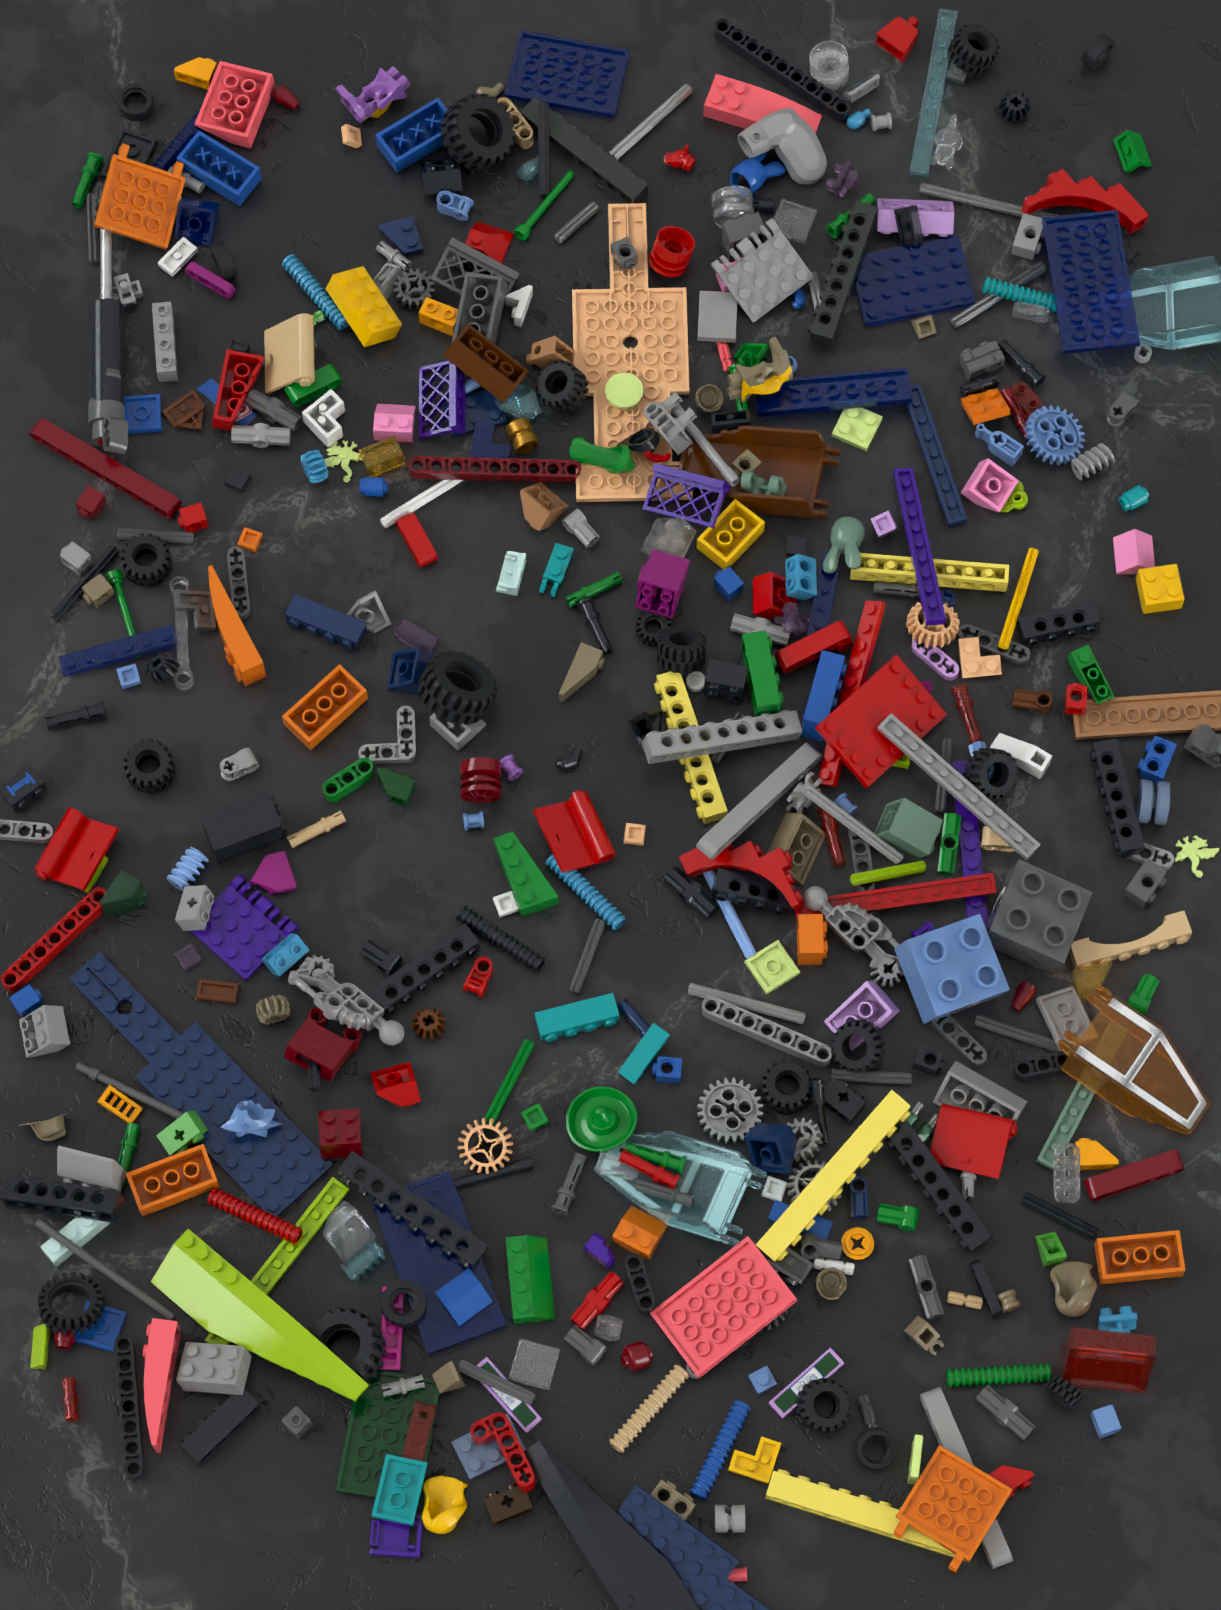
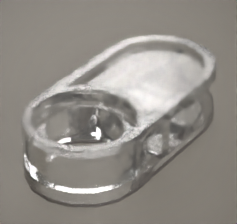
M1016 302L1013 304L1012 315L1024 320L1046 323L1049 320L1050 310L1040 305Z

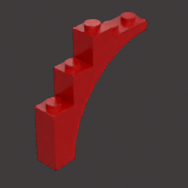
M1063 169L1058 172H1052L1047 177L1046 185L1038 193L1026 197L1021 210L1022 213L1030 215L1038 210L1055 206L1083 207L1110 217L1130 234L1143 227L1149 216L1120 183L1104 190L1090 176L1087 179H1081L1076 184Z
M749 841L734 849L732 843L729 844L713 860L709 859L698 848H694L679 856L687 875L692 878L708 871L717 870L718 867L753 872L771 881L784 894L794 910L797 911L803 908L801 903L803 897L798 889H794L792 884L795 881L791 873L787 872L793 869L791 864L793 858L788 850L785 851L781 847L764 855L759 844L756 845Z

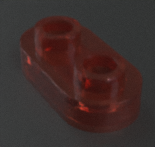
M1017 382L1012 386V391L1026 416H1030L1036 409L1042 408L1040 399L1026 383ZM1018 389H1023L1024 392L1021 393ZM1030 403H1033V404H1035L1036 406H1035V407H1031L1029 404H1030Z

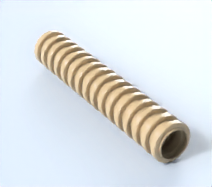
M674 1365V1370L669 1371L670 1374L665 1376L666 1379L661 1380V1385L658 1384L656 1386L657 1389H653V1394L648 1395V1399L644 1400V1404L639 1405L640 1409H636V1413L631 1415V1419L626 1420L627 1424H623V1428L618 1430L619 1433H615L614 1438L609 1440L610 1444L618 1452L624 1453V1448L629 1447V1443L633 1442V1438L638 1437L637 1433H641V1429L646 1427V1423L651 1422L650 1418H654V1414L659 1412L658 1409L663 1408V1403L666 1404L668 1402L667 1399H671V1394H675L676 1389L681 1387L680 1384L685 1383L684 1379L689 1378L688 1373L681 1366Z

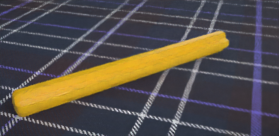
M1028 549L998 647L1007 650L1009 648L1039 553L1037 549Z

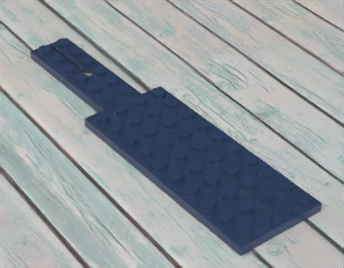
M100 952L69 978L71 983L149 1063L135 1076L136 1080L156 1100L183 1113L196 1111L208 1129L203 1134L204 1138L198 1144H204L207 1154L259 1208L268 1211L269 1214H274L275 1217H279L334 1167L329 1159H321L320 1150L196 1022L180 1036ZM121 1001L132 1003L133 1009L129 1014H120L117 1011V1006ZM242 1100H252L255 1105L259 1103L263 1109H275L272 1121L282 1123V1125L268 1129L267 1138L250 1133L238 1137L236 1132L221 1128L223 1124L230 1120L235 1107Z

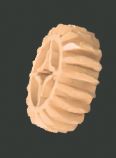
M917 602L915 607L910 609L907 616L906 626L908 634L912 635L913 640L918 639L919 645L924 643L926 648L929 645H932L934 649L937 645L941 648L944 644L949 645L951 640L954 641L960 623L953 607L948 608L947 603L943 604L947 628L944 627V624L926 626L921 603Z
M482 1118V1125H479L478 1121L474 1120L476 1127L472 1128L468 1124L469 1133L465 1130L461 1132L463 1135H466V1138L458 1139V1141L464 1142V1146H458V1149H464L465 1153L459 1155L460 1158L467 1156L468 1159L464 1161V1164L466 1165L471 1161L473 1163L470 1166L471 1170L474 1169L475 1165L479 1166L478 1173H481L482 1167H485V1172L488 1174L489 1167L491 1166L493 1171L496 1172V1164L503 1168L504 1164L501 1160L509 1161L510 1159L505 1154H512L513 1152L507 1149V1146H512L513 1142L506 1141V1139L512 1137L511 1134L506 1136L503 1134L507 1127H504L502 1130L498 1129L501 1122H498L496 1127L493 1126L494 1119H490L489 1124H486L485 1118ZM482 1129H492L500 1137L492 1140L487 1139ZM477 1132L479 1137L478 1145L468 1149L471 1135ZM481 1135L486 1142L496 1141V1143L491 1144L492 1146L489 1147L490 1156H488L485 1149L475 1150L480 1147ZM503 1142L502 1153L494 1160L492 1148ZM483 1152L489 1163L478 1162L471 1155Z

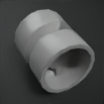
M715 1505V1533H727L729 1529L733 1533H745V1505H733L731 1508L727 1505Z

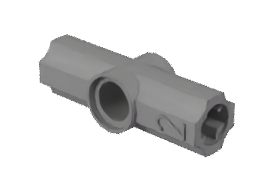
M257 423L253 426H232V443L252 444L257 448H266L269 445L290 446V428L270 427L264 423Z
M736 613L733 616L730 631L740 634L766 630L767 637H771L772 643L784 647L787 646L791 634L790 629L773 625L765 618L757 617L753 619Z

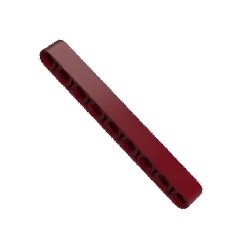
M40 418L29 433L38 443L167 519H171L182 504L181 500L175 495L44 418Z
M415 456L409 461L408 473L415 479L576 482V478L581 473V465L574 460ZM417 464L420 465L422 469L417 471L414 470L412 466ZM439 465L442 469L434 471L431 467ZM456 465L459 466L461 470L456 472L453 471L451 467ZM477 466L480 468V471L473 472L470 468ZM495 466L499 468L500 471L494 473L490 470V468ZM511 467L518 468L519 472L512 473L509 469ZM533 467L536 468L538 472L533 474L528 469ZM555 468L558 473L551 474L548 469ZM571 468L576 470L577 468L578 472L572 475L567 470Z

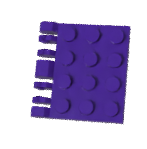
M239 874L214 900L205 930L190 932L247 982L264 964L261 959L290 933L294 934L299 925L293 920L290 921L291 918L286 915L275 926L272 922L280 915L281 910L277 907L271 912L275 904L265 895L253 906L252 904L261 896V892L259 890L254 891L246 900L243 896L252 888V884L250 882L246 883L247 879Z

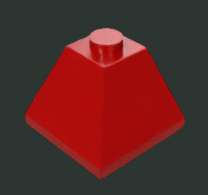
M477 222L471 228L465 244L502 264L514 233Z
M410 1062L370 1072L378 1096L400 1107L412 1106L421 1102Z

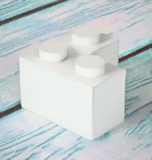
M330 389L302 412L303 422L328 448L343 437L342 427L336 419L345 412L344 402Z

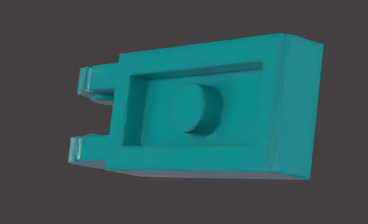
M555 543L539 592L544 593L546 591L549 581L554 583L551 589V596H556L559 586L562 585L574 548Z

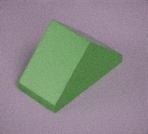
M1056 1232L1035 1236L1043 1267L1057 1265L1065 1261L1067 1257L1066 1251Z

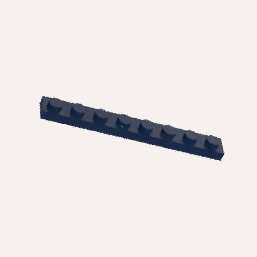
M919 383L901 389L947 525L949 527L967 522L966 513L921 385Z

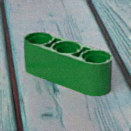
M329 364L315 371V381L310 386L304 387L293 382L286 386L285 392L293 406L299 407L324 395L330 389H336L342 384L343 380L334 365Z
M360 758L325 781L322 786L325 800L330 803L337 802L369 781L374 776L372 761L369 758ZM362 767L370 768L367 772L360 771ZM347 777L353 778V781L350 783L344 782V779ZM330 788H335L337 790L333 794H329L327 792Z

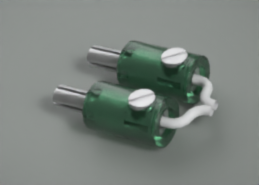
M920 1102L916 1104L912 1111L908 1110L911 1114L907 1117V1121L912 1128L918 1122L919 1117L917 1115L924 1107ZM934 1114L928 1123L923 1122L916 1132L925 1145L934 1135V1126L938 1119L937 1114ZM896 1124L895 1127L897 1128V1130L895 1131V1133L899 1132L900 1130L899 1125ZM903 1141L900 1143L902 1149H910L912 1147L910 1145L903 1146Z

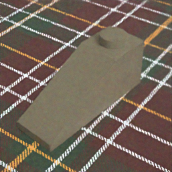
M584 643L580 644L560 689L559 701L563 702L594 677L598 669H602L605 662L603 650Z

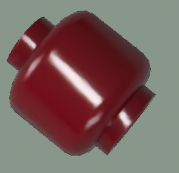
M642 1341L626 1345L622 1351L623 1355L620 1356L622 1365L628 1367L631 1371H637L649 1366L653 1359L650 1346Z

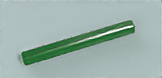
M525 1039L484 1117L486 1124H489L490 1119H494L492 1124L494 1125L534 1048L532 1041Z

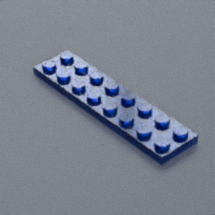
M907 367L792 378V380L783 382L778 392L766 395L756 394L758 417L907 404L912 403Z

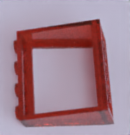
M1072 1327L1063 1346L1061 1376L1074 1386L1145 1393L1155 1360L1157 1336Z

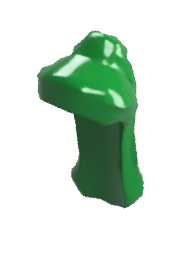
M577 437L572 440V445L569 449L571 460L604 468L612 474L631 472L635 467V462L631 458V451L627 445L605 448L593 445L583 437Z

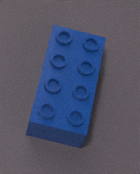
M439 98L429 102L375 135L376 146L396 173L444 146V137H441V130H443L441 121L445 119L443 115L447 108Z
M199 130L177 157L178 162L184 163L183 172L190 173L191 177L204 182L207 187L238 206H241L262 179L260 167Z

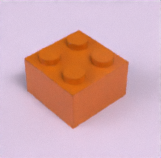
M798 914V965H822L823 958L827 956L828 944L827 940H824L827 933V921H823V914Z

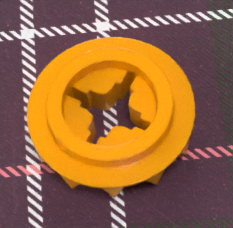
M855 1227L849 1229L844 1233L841 1240L843 1252L846 1257H850L853 1260H864L870 1256L874 1249V1239L870 1232L864 1228ZM863 1238L861 1243L863 1249L857 1247L852 1250L854 1246L852 1240L859 1241Z

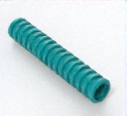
M987 277L984 281L983 293L988 292L989 295L994 294L996 297L999 295L1000 298L1006 297L1007 300L1010 298L1011 301L1017 300L1018 303L1023 302L1025 305L1028 303L1029 306L1034 305L1036 308L1039 306L1040 309L1046 308L1047 311L1050 309L1051 312L1057 311L1058 314H1069V317L1074 315L1077 304L1075 300H1065L1064 297L1059 298L1057 295L1053 297V294L1047 295L1046 292L1043 294L1042 291L1036 292L1035 289H1024V286L1019 287L1017 284L1013 286V283L1007 284L1006 281L1002 283L1001 280L996 281L995 278L990 279V277Z

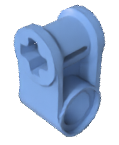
M441 191L437 195V210L441 214L454 217L460 221L468 220V212L474 205L472 199L449 191ZM442 201H448L449 203H448V204H443V203H441V202H442Z

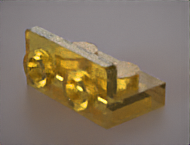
M395 436L359 450L369 477L379 476L383 472L396 469L405 464L403 452Z

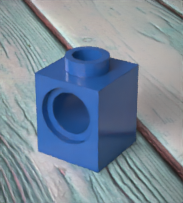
M729 566L725 570H719L714 575L713 585L728 602L744 590V582Z
M30 984L9 997L21 1018L43 1006L41 993L37 988L33 990Z
M658 1056L657 1063L653 1062L652 1075H656V1081L680 1084L682 1058ZM669 1066L672 1068V1072L664 1073L661 1069Z

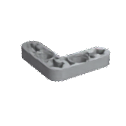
M402 706L397 711L398 743L363 745L358 752L359 759L365 758V755L362 754H365L368 750L371 754L369 759L373 764L412 762L416 757L414 710L410 706ZM404 712H408V715H410L408 716V724H404ZM404 730H410L412 736L406 739L401 736V733ZM405 744H409V751L412 752L409 753V756H405ZM385 749H390L393 755L385 758L382 756V752ZM376 750H378L379 758H376Z

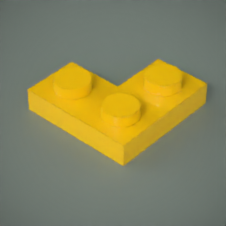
M761 1436L755 1456L735 1450L728 1471L769 1484L781 1443Z

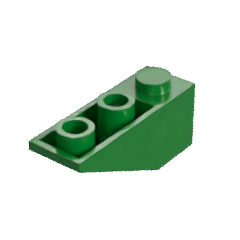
M1089 645L1072 651L1067 660L1082 686H1087V693L1095 704L1099 705L1114 698L1115 696Z

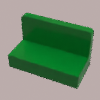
M1127 130L1113 139L1125 172L1130 173L1140 165L1148 168L1152 166L1141 134Z

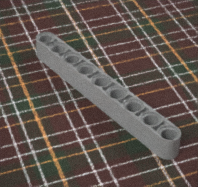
M807 742L803 744L699 840L696 848L713 860L820 761L822 754Z
M937 1387L920 1394L922 1405L939 1445L973 1465L941 1388ZM995 1519L981 1542L992 1569L1013 1561L997 1519Z

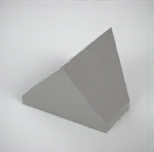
M376 591L357 600L347 613L351 617L366 622L367 630L374 634L391 625Z

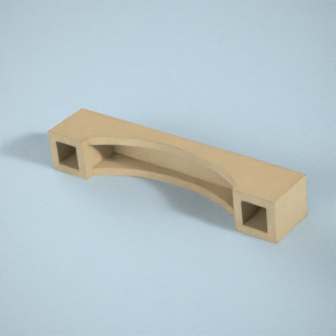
M1185 911L1166 915L1163 924L1158 929L1138 940L1121 944H1101L1090 941L1088 937L1074 941L1069 955L1075 971L1080 969L1081 971H1087L1098 964L1100 966L1108 965L1112 960H1126L1133 954L1144 955L1155 948L1162 950L1169 947V944L1172 943L1183 944L1190 939L1192 931Z

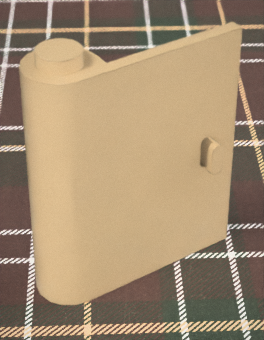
M298 314L265 330V393L270 394L293 382L304 387L310 386L315 381L313 316L310 314Z

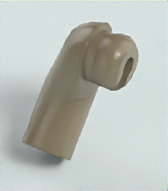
M498 82L493 88L479 87L476 93L488 94L489 98L492 96L496 98L505 90V87Z

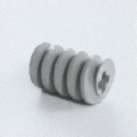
M1100 443L1097 447H1092L1090 451H1085L1084 455L1080 454L1077 458H1073L1071 460V467L1076 477L1082 481V475L1085 478H1089L1088 471L1094 475L1096 474L1095 467L1101 471V464L1108 467V460L1114 464L1115 458L1111 450L1106 445Z

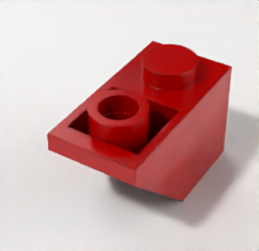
M1004 1465L988 1474L1013 1489L1008 1499L1015 1495L1013 1491L1019 1487L1023 1490L1032 1484L1031 1479L1034 1477L1032 1471Z

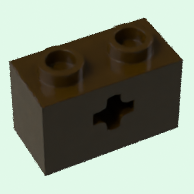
M516 1483L506 1487V1491L501 1493L498 1491L492 1492L484 1499L493 1526L533 1511L527 1492L521 1491ZM505 1499L511 1502V1507L508 1508L506 1505H503Z

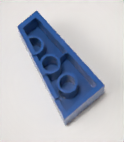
M822 650L803 717V732L800 736L823 742V737L814 727L827 717L832 709L836 708L838 698H835L836 692L840 693L843 682L840 681V676L845 675L847 664L844 663L845 656Z

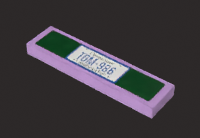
M830 1347L768 1404L784 1419L798 1406L795 1403L796 1399H799L797 1394L799 1391H802V1386L808 1384L811 1380L831 1377L844 1365V1362Z
M487 1357L477 1365L506 1379ZM481 1382L526 1434L542 1421V1418L529 1404Z

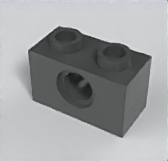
M1147 858L1125 889L1123 896L1143 909L1147 903L1151 905L1157 896L1154 892L1157 888L1162 889L1167 881V878H1165L1167 870ZM1148 881L1152 887H1145L1142 882Z

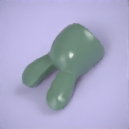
M841 517L833 524L830 534L832 546L823 562V570L826 573L831 574L836 570L841 553L845 554V561L850 569L860 567L861 555L859 547L865 535V528L859 520L852 517Z

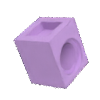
M890 511L871 518L879 537L899 530Z

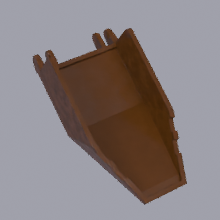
M740 426L736 430H722L718 434L704 435L729 467L748 449L761 461L760 466L755 471L757 477L763 478L768 482L772 475L781 476L787 485L785 495L780 496L744 493L739 482L734 487L730 486L729 492L725 493L724 498L732 502L734 499H737L756 514L805 517L817 520L828 518V512L814 509L815 506L819 508L830 507L829 501L817 499L823 465L838 466L839 464L837 459L828 458L825 455L840 456L841 450L837 447L825 445L820 432ZM691 437L690 440L693 443L682 452L679 470L722 480L729 485L719 469L694 438ZM740 465L742 469L747 470L745 466Z

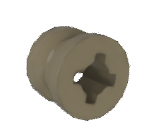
M1009 1290L996 1296L1001 1304L1002 1313L1013 1311L1021 1306L1020 1301L1016 1300L1015 1290Z

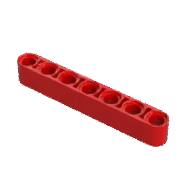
M100 887L93 889L14 962L1 976V982L5 990L9 993L19 991L99 917L110 905L107 891ZM99 896L105 897L102 902L95 901ZM83 910H90L87 916L80 915ZM70 923L76 924L73 929H71V930L66 929V926H67L68 924H70ZM54 937L61 938L58 943H51ZM39 951L46 952L43 957L36 956ZM24 965H31L29 970H21ZM11 978H15V979H16V982H15L14 984H12V985H8V984H7V981H8L9 979H11Z

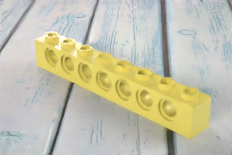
M860 553L861 565L857 569H851L850 580L899 584L915 583L917 585L911 557ZM933 559L939 587L1006 592L1009 565Z
M670 671L657 675L654 687L656 693L661 695L660 705L662 711L667 713L666 723L668 729H679L682 726L687 727L689 725L698 726L681 674ZM670 691L676 692V695L669 696L667 695V693ZM681 709L683 712L681 714H675L673 710ZM681 739L683 743L688 744L685 739ZM709 755L679 759L680 764L684 765L686 769L684 772L686 782H690L692 789H690L692 800H696L698 807H696L698 818H702L704 824L723 819L728 811ZM699 762L701 766L693 767L691 763ZM705 780L707 784L699 785L697 781ZM709 797L713 802L705 803L703 799Z

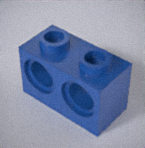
M1154 736L1152 742L1148 740L1144 752H1147V756L1145 759L1141 758L1137 768L1141 770L1138 777L1152 780L1156 784L1158 781H1163L1177 744L1158 736ZM1160 748L1164 751V753L1159 754L1155 751V749ZM1153 765L1157 770L1151 771L1148 766Z

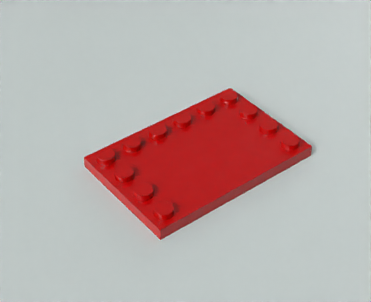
M897 654L814 727L865 788L869 787L904 755L898 747L877 730L878 726L890 714H893L920 739L947 715Z

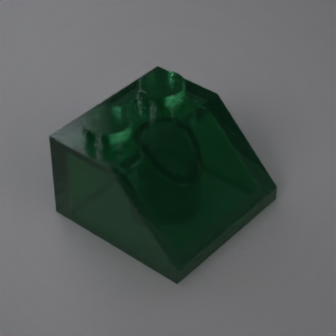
M121 870L99 902L103 915L109 917L135 911L138 906H141L146 899L142 881Z

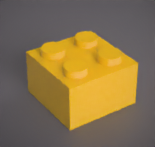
M1177 564L1138 569L1135 579L1143 614L1182 608L1185 599Z

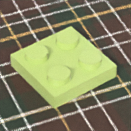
M847 402L831 437L867 452L883 417Z

